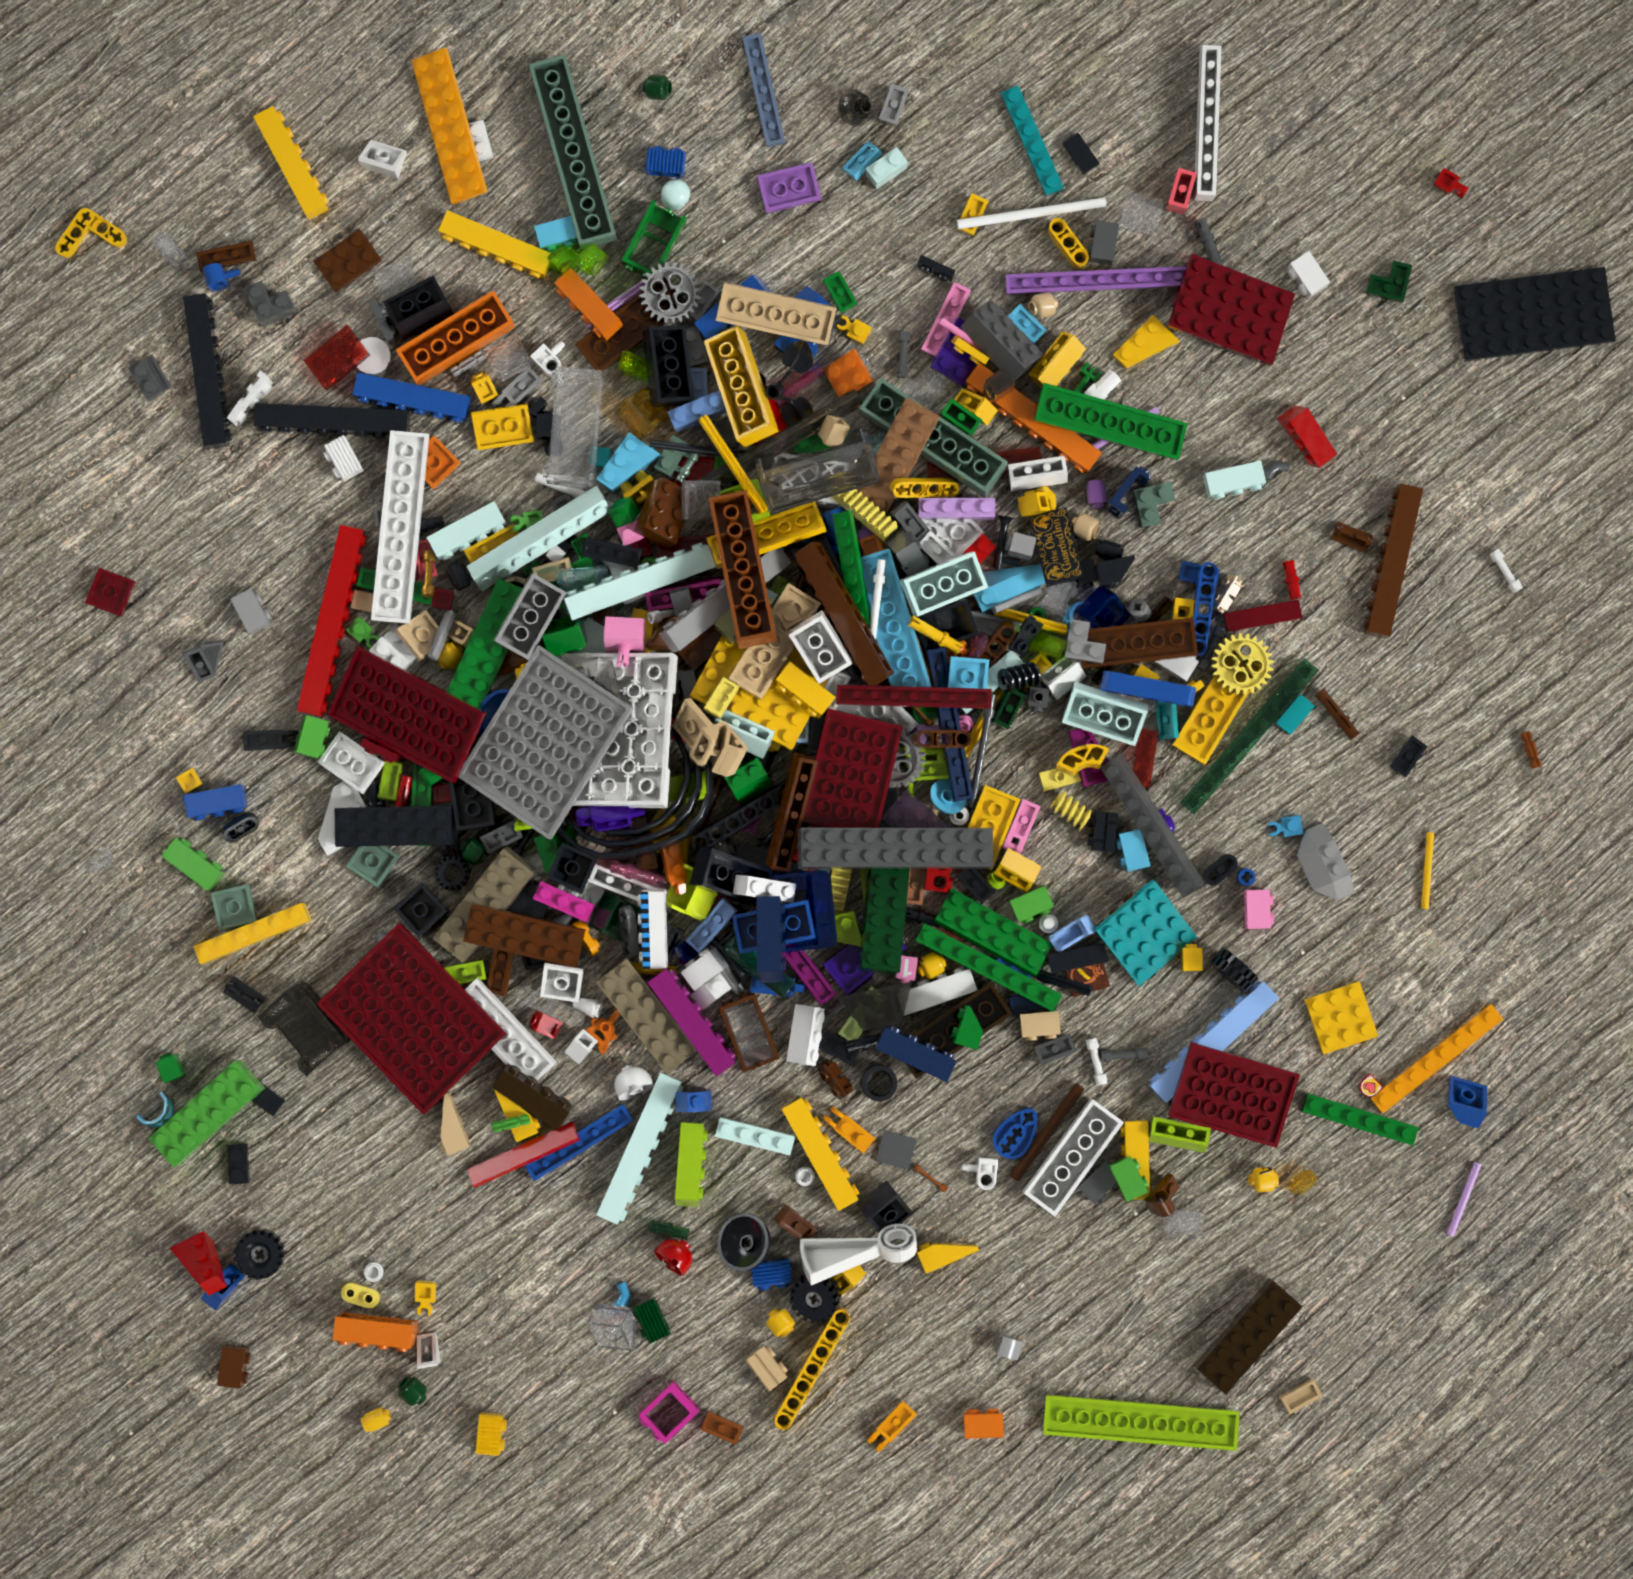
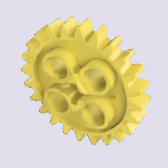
M1239 633L1236 639L1234 635H1231V641L1225 638L1223 640L1225 645L1219 643L1217 646L1220 650L1213 651L1217 657L1211 658L1212 661L1216 662V664L1211 666V668L1216 669V672L1212 675L1219 676L1216 683L1222 681V689L1226 686L1229 687L1228 693L1234 689L1235 695L1242 691L1243 696H1245L1247 690L1253 694L1254 687L1259 691L1261 690L1260 684H1267L1264 678H1271L1267 672L1274 670L1272 667H1269L1274 661L1268 660L1272 653H1266L1269 646H1261L1263 640L1258 643L1256 642L1257 636L1250 639V635L1247 633L1245 638H1243L1242 634ZM1242 646L1249 649L1248 656L1241 654L1240 648ZM1232 650L1236 652L1237 657L1232 653ZM1226 657L1233 659L1232 667L1225 664L1224 660ZM1240 661H1241V662H1243V661L1246 662V664L1244 665V667H1241V668H1240V667L1238 666V665L1240 664ZM1252 662H1257L1260 665L1258 672L1252 670ZM1247 671L1253 676L1252 679L1249 678ZM1236 673L1244 675V682L1236 680Z

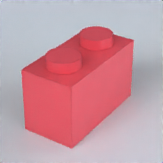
M1178 168L1166 210L1184 215L1195 182L1196 172Z

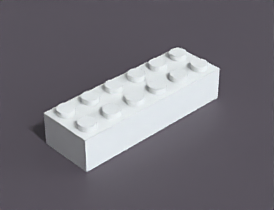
M1090 1098L1022 1192L1049 1213L1056 1216L1124 1122Z

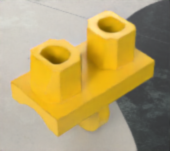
M642 470L634 476L638 481L637 485L632 487L629 481L620 486L623 497L632 496L638 504L646 499L651 482L654 481L651 475L648 476Z

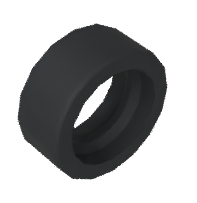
M877 1064L870 1066L861 1077L862 1090L873 1101L882 1102L888 1100L897 1090L898 1081L896 1075L885 1065ZM875 1072H884L890 1078V1088L884 1094H875L868 1087V1079Z

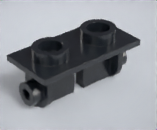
M1032 615L1025 617L1024 622L1020 626V632H1016L1008 649L1023 656L1044 624L1035 620L1036 618Z
M235 976L226 983L225 990L223 991L254 1014L266 998Z

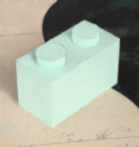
M896 147L868 166L865 175L877 190L907 169L908 162Z

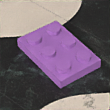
M812 162L757 176L766 214L821 201Z

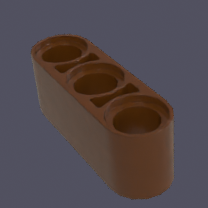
M1010 621L1001 622L978 650L974 658H987L990 669L1015 637L1013 623ZM1004 628L1012 630L1009 635L1001 633ZM992 643H998L1000 647L996 650H993L990 648V645Z
M922 730L914 733L912 742L918 748H964L971 743V735L964 730ZM922 734L926 736L925 744H922L920 742V736ZM940 734H943L945 737L943 744H940L938 741ZM959 734L963 736L962 744H959L957 742V736Z

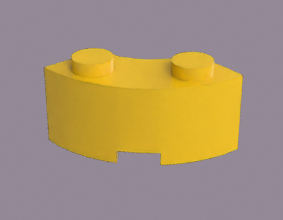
M1086 744L1073 748L1061 757L1056 769L1071 777H1074L1077 772L1084 768L1100 769L1108 755L1109 748L1097 744Z

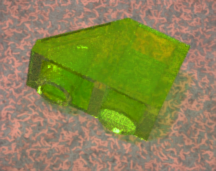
M593 243L577 255L578 264L581 266L580 269L586 275L591 274L594 277L609 260L608 255Z

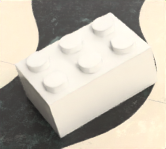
M822 610L789 630V637L818 683L823 682L852 664L850 654L845 649Z

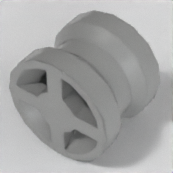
M1135 599L1130 603L1129 612L1136 622L1142 623L1150 618L1151 610L1143 599Z

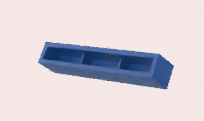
M358 372L353 390V396L360 403L368 404L369 401L375 402V405L387 408V405L394 406L395 410H413L414 414L421 416L427 413L431 414V417L441 420L443 417L450 418V421L454 423L467 422L471 405V398L467 395Z

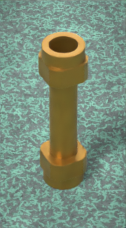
M431 550L423 551L422 562H425V575L421 593L422 597L426 598L434 596L435 588L432 586V567L436 556L435 552Z

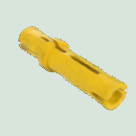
M915 615L909 620L911 623L908 622L909 627L936 641L940 647L944 646L955 654L960 652L961 648L959 647H962L963 643L950 637L949 633H943L922 621Z

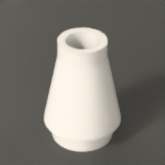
M579 998L578 1003L573 1002V1008L592 1018H598L601 1014L603 1003L597 999Z

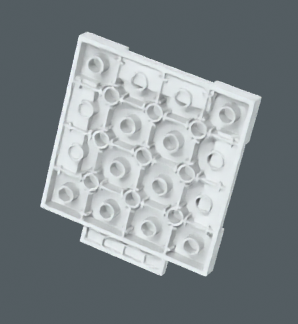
M565 653L558 658L634 708L573 806L667 808L670 778L668 759L672 700L676 689L678 657L674 653H629V665L624 667L622 660V667L616 665L618 653Z

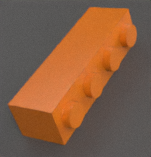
M572 268L554 282L557 287L556 293L562 299L566 298L569 301L568 305L574 312L578 310L582 314L580 318L586 325L590 323L594 327L592 331L599 338L602 336L607 341L623 327L621 320Z

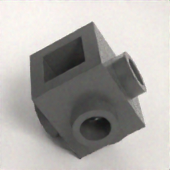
M1034 684L1028 691H1025L1026 697L1024 702L1027 703L1026 708H1031L1032 712H1042V710L1047 709L1048 705H1051L1052 694H1049V689H1046L1045 685ZM1036 694L1042 695L1041 701L1036 700Z

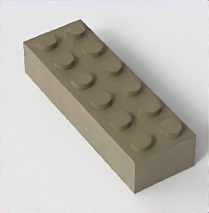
M509 847L504 848L433 939L462 963L465 962L479 946L463 942L471 904L475 903L507 911L537 873V870Z
M627 957L596 980L601 990L667 1074L697 1052L658 996Z

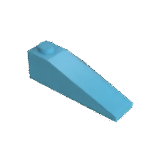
M1041 564L984 571L983 575L988 588L971 594L980 613L992 610V606L1045 584Z

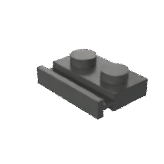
M153 354L128 367L148 402L172 388Z

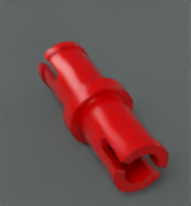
M1294 560L1282 563L1286 577L1284 582L1287 584L1290 600L1302 598L1298 583L1300 578L1297 576Z

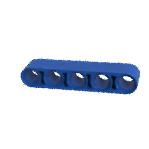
M1204 562L1199 566L1194 596V625L1196 626L1197 623L1202 622L1205 626L1204 631L1201 633H1197L1195 630L1196 642L1199 641L1202 644V649L1198 652V656L1203 655L1207 650L1218 574L1217 566L1211 562ZM1207 565H1210L1213 569L1210 576H1206L1203 573V569ZM1204 584L1210 587V592L1207 595L1201 593V587ZM1202 603L1207 605V611L1204 614L1198 612V606Z
M1103 671L1100 690L1193 707L1196 687L1112 671Z

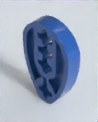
M1031 1108L1019 1110L1007 1117L996 1128L993 1134V1146L1001 1156L1015 1159L1025 1154L1035 1136L1037 1113ZM1032 1112L1033 1114L1031 1116L1033 1120H1028L1027 1122H1025L1024 1125H1022V1123L1025 1120V1116H1023L1024 1113ZM1020 1127L1022 1135L1014 1138L1016 1143L1009 1145L1011 1149L1009 1152L1005 1151L1002 1153L1001 1144L1006 1145L1008 1143L1007 1136L1012 1137L1014 1134L1012 1129Z

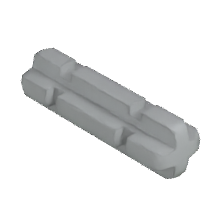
M481 350L474 352L473 356L470 355L458 362L457 366L455 364L450 367V371L454 377H457L462 371L465 372L475 366L477 362L480 363L485 360V356Z

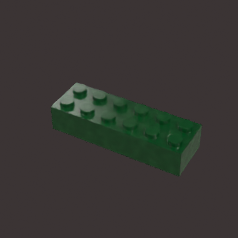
M868 869L858 971L891 975L900 973L910 869Z

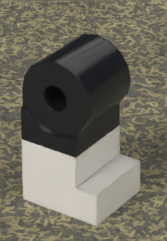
M574 534L550 549L545 555L546 558L551 562L564 559L570 551L575 550L570 541L576 539L577 536Z

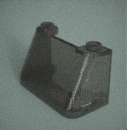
M300 982L286 990L258 1018L264 1027L269 1029L278 1027L301 1055L297 1060L298 1068L307 1077L349 1043L351 1039L317 1005L321 997L312 986L306 982Z

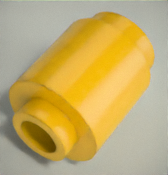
M381 1406L364 1414V1417L361 1418V1423L366 1432H374L389 1425L391 1415L387 1408L384 1409Z

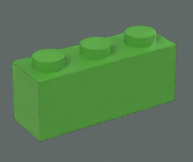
M184 837L182 839L175 838L162 854V857L205 890L212 891L225 874L221 870L222 866L214 860L212 863L207 860V855L200 849L196 851L190 847L192 843Z

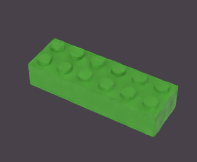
M241 1059L236 1060L148 1139L173 1168L177 1167L250 1103L265 1087Z

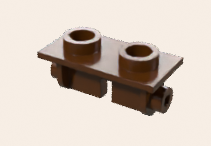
M1337 522L1331 540L1367 553L1369 546L1372 544L1373 535Z
M830 1059L824 1065L817 1068L821 1078L829 1084L832 1094L838 1097L839 1100L853 1091L851 1089L852 1085L845 1076L838 1079L837 1076L842 1071L835 1061L833 1062Z

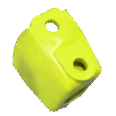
M683 863L687 874V882L685 883L687 893L676 895L674 886H670L666 896V905L702 922L707 917L717 894L689 885L694 868Z

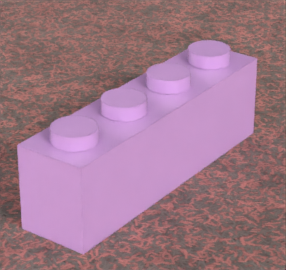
M918 498V516L921 519L994 521L995 498Z

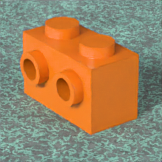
M977 1408L967 1409V1412H963L964 1438L1004 1437L1003 1412L998 1411V1408H987V1411H979Z

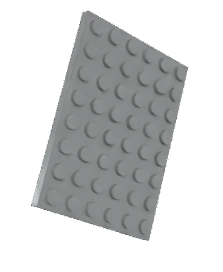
M538 645L465 761L458 777L551 840L634 708Z

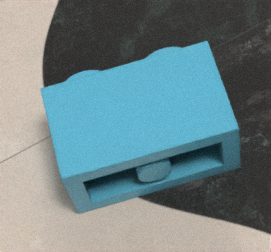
M571 216L534 226L540 248L547 252H555L556 248L563 246L564 248H570L575 243H578Z
M1138 829L1118 834L1116 847L1117 850H1121L1120 864L1122 869L1129 872L1150 867L1141 831Z

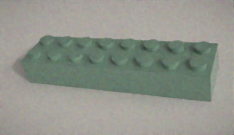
M880 378L860 406L859 413L862 417L888 433L907 397L912 400L914 399ZM941 417L920 454L984 498H986L1001 477L1008 461Z

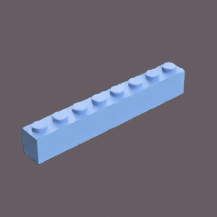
M1264 981L1256 982L1245 996L1241 994L1234 1001L1236 1004L1231 1009L1227 1007L1220 1014L1222 1017L1217 1022L1213 1020L1206 1027L1207 1031L1203 1035L1199 1033L1192 1042L1223 1051L1272 1006L1279 997ZM1187 1046L1178 1053L1179 1057L1175 1061L1170 1060L1164 1066L1165 1070L1161 1074L1156 1073L1150 1079L1151 1083L1148 1086L1164 1103L1170 1101L1174 1096L1189 1049Z

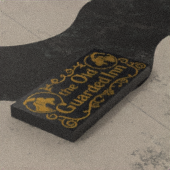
M1066 507L1029 516L1033 536L1037 538L1035 544L1046 587L1084 578Z

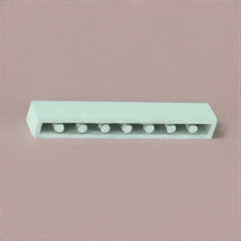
M596 485L472 562L467 568L481 591H484L494 585L498 578H505L608 514L610 506Z
M701 542L691 546L692 549L685 552L682 549L674 552L673 557L667 558L663 556L657 558L654 564L649 565L648 562L637 566L638 569L631 572L630 569L622 571L619 577L613 578V576L601 579L602 583L595 585L594 582L583 586L584 590L578 592L576 589L568 591L563 598V602L569 618L575 620L716 567L709 546L703 545Z
M660 1072L597 1212V1216L617 1225L619 1221H624L628 1213L625 1210L627 1203L632 1204L636 1195L633 1190L636 1185L640 1186L644 1177L641 1172L644 1167L648 1168L652 1159L649 1157L651 1150H656L660 1141L657 1139L659 1132L663 1133L667 1126L666 1116L667 1114L671 1115L676 1104H673L676 1092H682L683 1086H681L682 1081Z

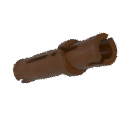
M1325 688L1315 695L1336 721V726L1344 731L1350 741L1360 734L1350 722V717H1346L1326 692Z

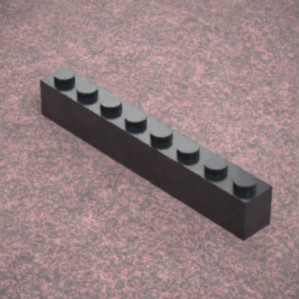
M206 293L184 296L183 301L203 446L206 449L230 446L229 441L232 440L231 430L227 428V422H229L227 417L229 414L224 406V403H227L226 393L222 392L224 377L219 370V366H222L220 354L217 355L216 347H219V340L214 334V329L217 328L215 317H212L211 310H214L213 300Z
M255 403L254 427L263 433L278 430V433L283 434L297 431L298 434L302 435L316 432L317 435L323 436L328 435V433H335L336 436L354 434L355 437L373 435L375 438H385V435L390 436V430L409 432L410 413L408 410Z

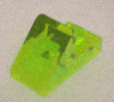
M623 351L618 367L619 370L623 371L622 374L648 381L645 359L629 351Z

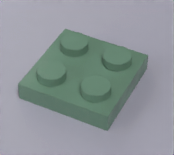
M360 846L346 867L379 888L400 855L386 846Z
M250 884L211 893L219 930L249 924L258 920Z

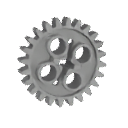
M666 262L665 267L662 268L659 263L658 270L651 267L652 274L645 273L648 280H641L645 286L639 287V290L644 292L639 295V298L645 299L641 303V306L647 305L644 312L651 311L650 318L656 315L657 322L661 318L664 319L665 325L668 320H671L672 325H674L675 319L682 323V316L689 319L688 312L694 314L695 311L692 307H698L699 305L695 302V300H700L701 298L696 295L701 289L695 288L699 281H693L695 274L688 275L689 268L685 271L682 270L683 264L676 268L675 262H673L672 267H669L668 262ZM663 277H665L667 280L669 290L671 292L674 291L672 297L677 306V309H674L670 296L665 295L667 293V287L663 282ZM678 277L680 284L676 286L671 284L670 278ZM653 284H661L663 290L655 292L652 289ZM680 294L685 295L687 302L683 304L678 302L677 296ZM666 301L669 303L670 308L662 310L659 303Z
M907 728L901 734L896 757H902L895 759L889 788L893 787L894 784H896L897 788H900L902 784L906 787L909 785V782L913 783L915 778L920 777L919 772L924 770L921 765L926 763V760L921 759V757L925 756L926 753L921 752L922 748H918L913 744L912 736L914 732L908 735ZM900 743L906 746V751L900 748ZM910 754L911 757H904V755ZM902 762H906L909 769H905Z

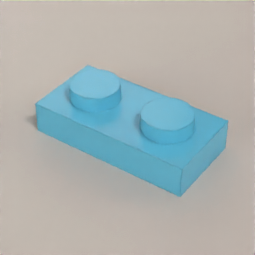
M867 141L842 169L857 181L864 174L866 168L882 155V152Z
M1021 304L1008 315L1033 344L1047 332Z

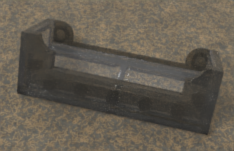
M865 426L852 430L848 436L849 442L793 459L776 463L771 456L756 458V468L770 514L881 482Z

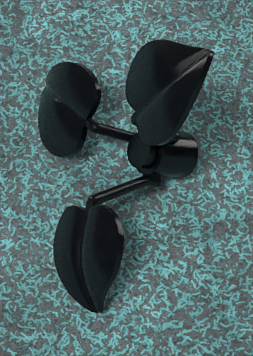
M800 340L790 344L784 350L782 362L785 366L790 367V369L778 382L765 386L766 378L762 373L759 372L766 396L769 399L775 400L779 398L780 400L790 402L783 408L782 416L784 421L793 428L807 432L813 422L811 403L804 397H798L793 401L791 398L783 396L785 389L782 384L792 373L793 369L797 373H805L813 365V354L808 342Z

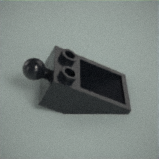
M967 599L957 600L923 615L916 616L941 632L949 633V636L957 641L979 635ZM915 630L924 651L941 648L936 641H928L929 637Z

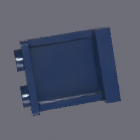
M1136 466L1105 509L1120 520L1129 508L1120 500L1134 481H1138L1143 486H1146L1151 479L1149 471L1143 467L1139 468Z

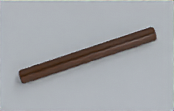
M1074 1084L1012 1170L1010 1176L1014 1180L1020 1181L1084 1092V1088L1081 1085Z

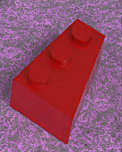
M1294 405L1276 418L1293 440L1296 447L1303 453L1304 459L1309 466L1320 468L1337 455L1307 407Z
M205 1231L169 1248L208 1295L227 1287L215 1243Z

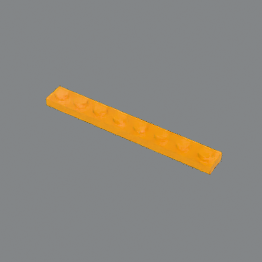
M1489 1004L1385 1085L1380 1092L1370 1097L1371 1101L1383 1114L1491 1030L1503 1018L1494 1006Z

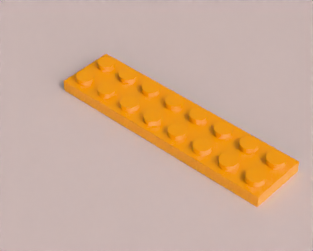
M444 47L411 60L451 204L455 205L487 193V187L448 49Z

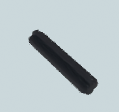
M1040 970L1037 974L1038 981L1086 996H1090L1093 987L1091 985Z

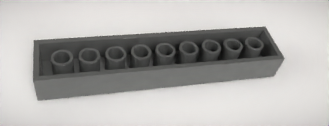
M993 828L798 829V869H989L993 867Z

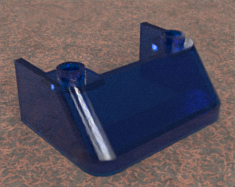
M804 870L769 874L771 879L789 878V883L796 884V890H806V900L810 904L817 938L796 943L795 945H787L786 951L783 952L832 947L837 941L832 883L829 873L824 870Z

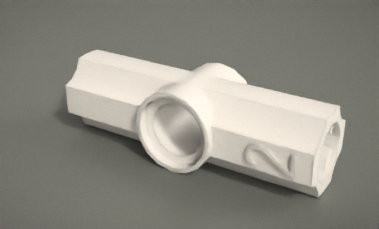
M1109 369L1084 394L1105 400L1108 394L1121 382V379L1114 371Z

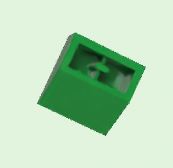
M964 1005V1009H959L957 1019L960 1021L958 1027L954 1026L951 1038H954L953 1042L978 1050L983 1030L972 1008Z

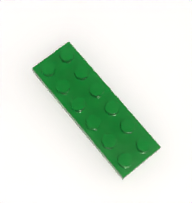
M953 888L950 890L934 920L940 926L1033 977L1037 976L1052 947V943Z

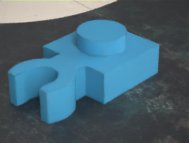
M1300 815L1280 818L1281 824L1277 822H1269L1267 824L1268 826L1273 825L1276 828V831L1269 833V836H1276L1280 832H1282L1283 837L1303 834Z

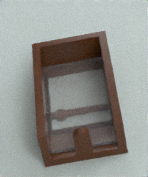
M750 992L740 995V1000L735 1002L732 999L721 1002L722 1007H719L743 1073L780 1059L756 994L751 995Z

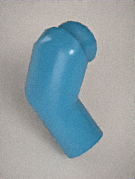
M626 1282L616 1285L620 1296L613 1303L615 1311L625 1310L631 1299Z

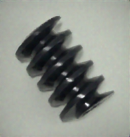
M1028 662L1000 669L997 679L1002 691H1005L1007 688L1009 692H1012L1014 688L1019 690L1021 687L1026 688L1027 685L1032 687L1034 683L1039 685L1041 683V674L1035 663Z

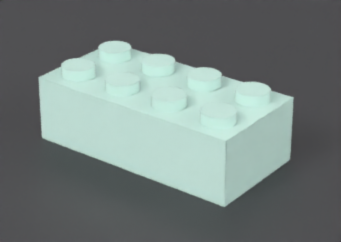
M975 552L965 553L899 580L912 615L915 616L923 615L988 588Z
M1074 682L1063 713L1062 723L1136 746L1148 712V705Z

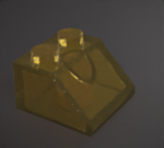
M646 386L626 398L615 414L639 440H642L652 434L669 418L668 411L670 410L666 406L651 407L649 388Z

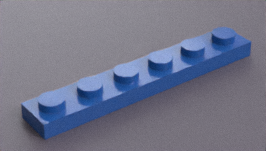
M622 1104L578 1131L577 1134L580 1141L525 1165L533 1181H536L634 1119L626 1106Z

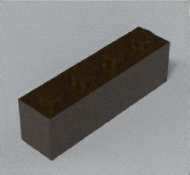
M508 1063L492 1087L556 1130L567 1117L572 1107L566 1098L554 1094L552 1089L542 1086L534 1077L525 1075L517 1066Z

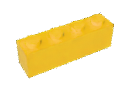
M1123 1121L1124 1123L1120 1127V1137H1123V1144L1120 1145V1155L1124 1157L1131 1156L1132 1159L1136 1158L1140 1166L1138 1172L1141 1177L1145 1176L1149 1185L1146 1187L1147 1193L1133 1200L1146 1199L1150 1194L1148 1121Z

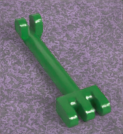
M1086 362L1079 372L1083 378L1073 391L1081 393L1089 381L1096 383L1102 372L1099 370L1094 376L1093 373L1096 368L1093 366L1088 372L1086 369H1088L1090 363Z

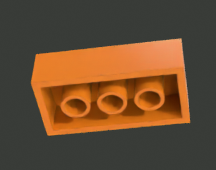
M341 1312L335 1316L332 1340L338 1341L337 1344L349 1345L351 1342L357 1343L358 1347H369V1345H376L377 1349L396 1347V1351L407 1352L408 1349H411L416 1344L418 1320Z

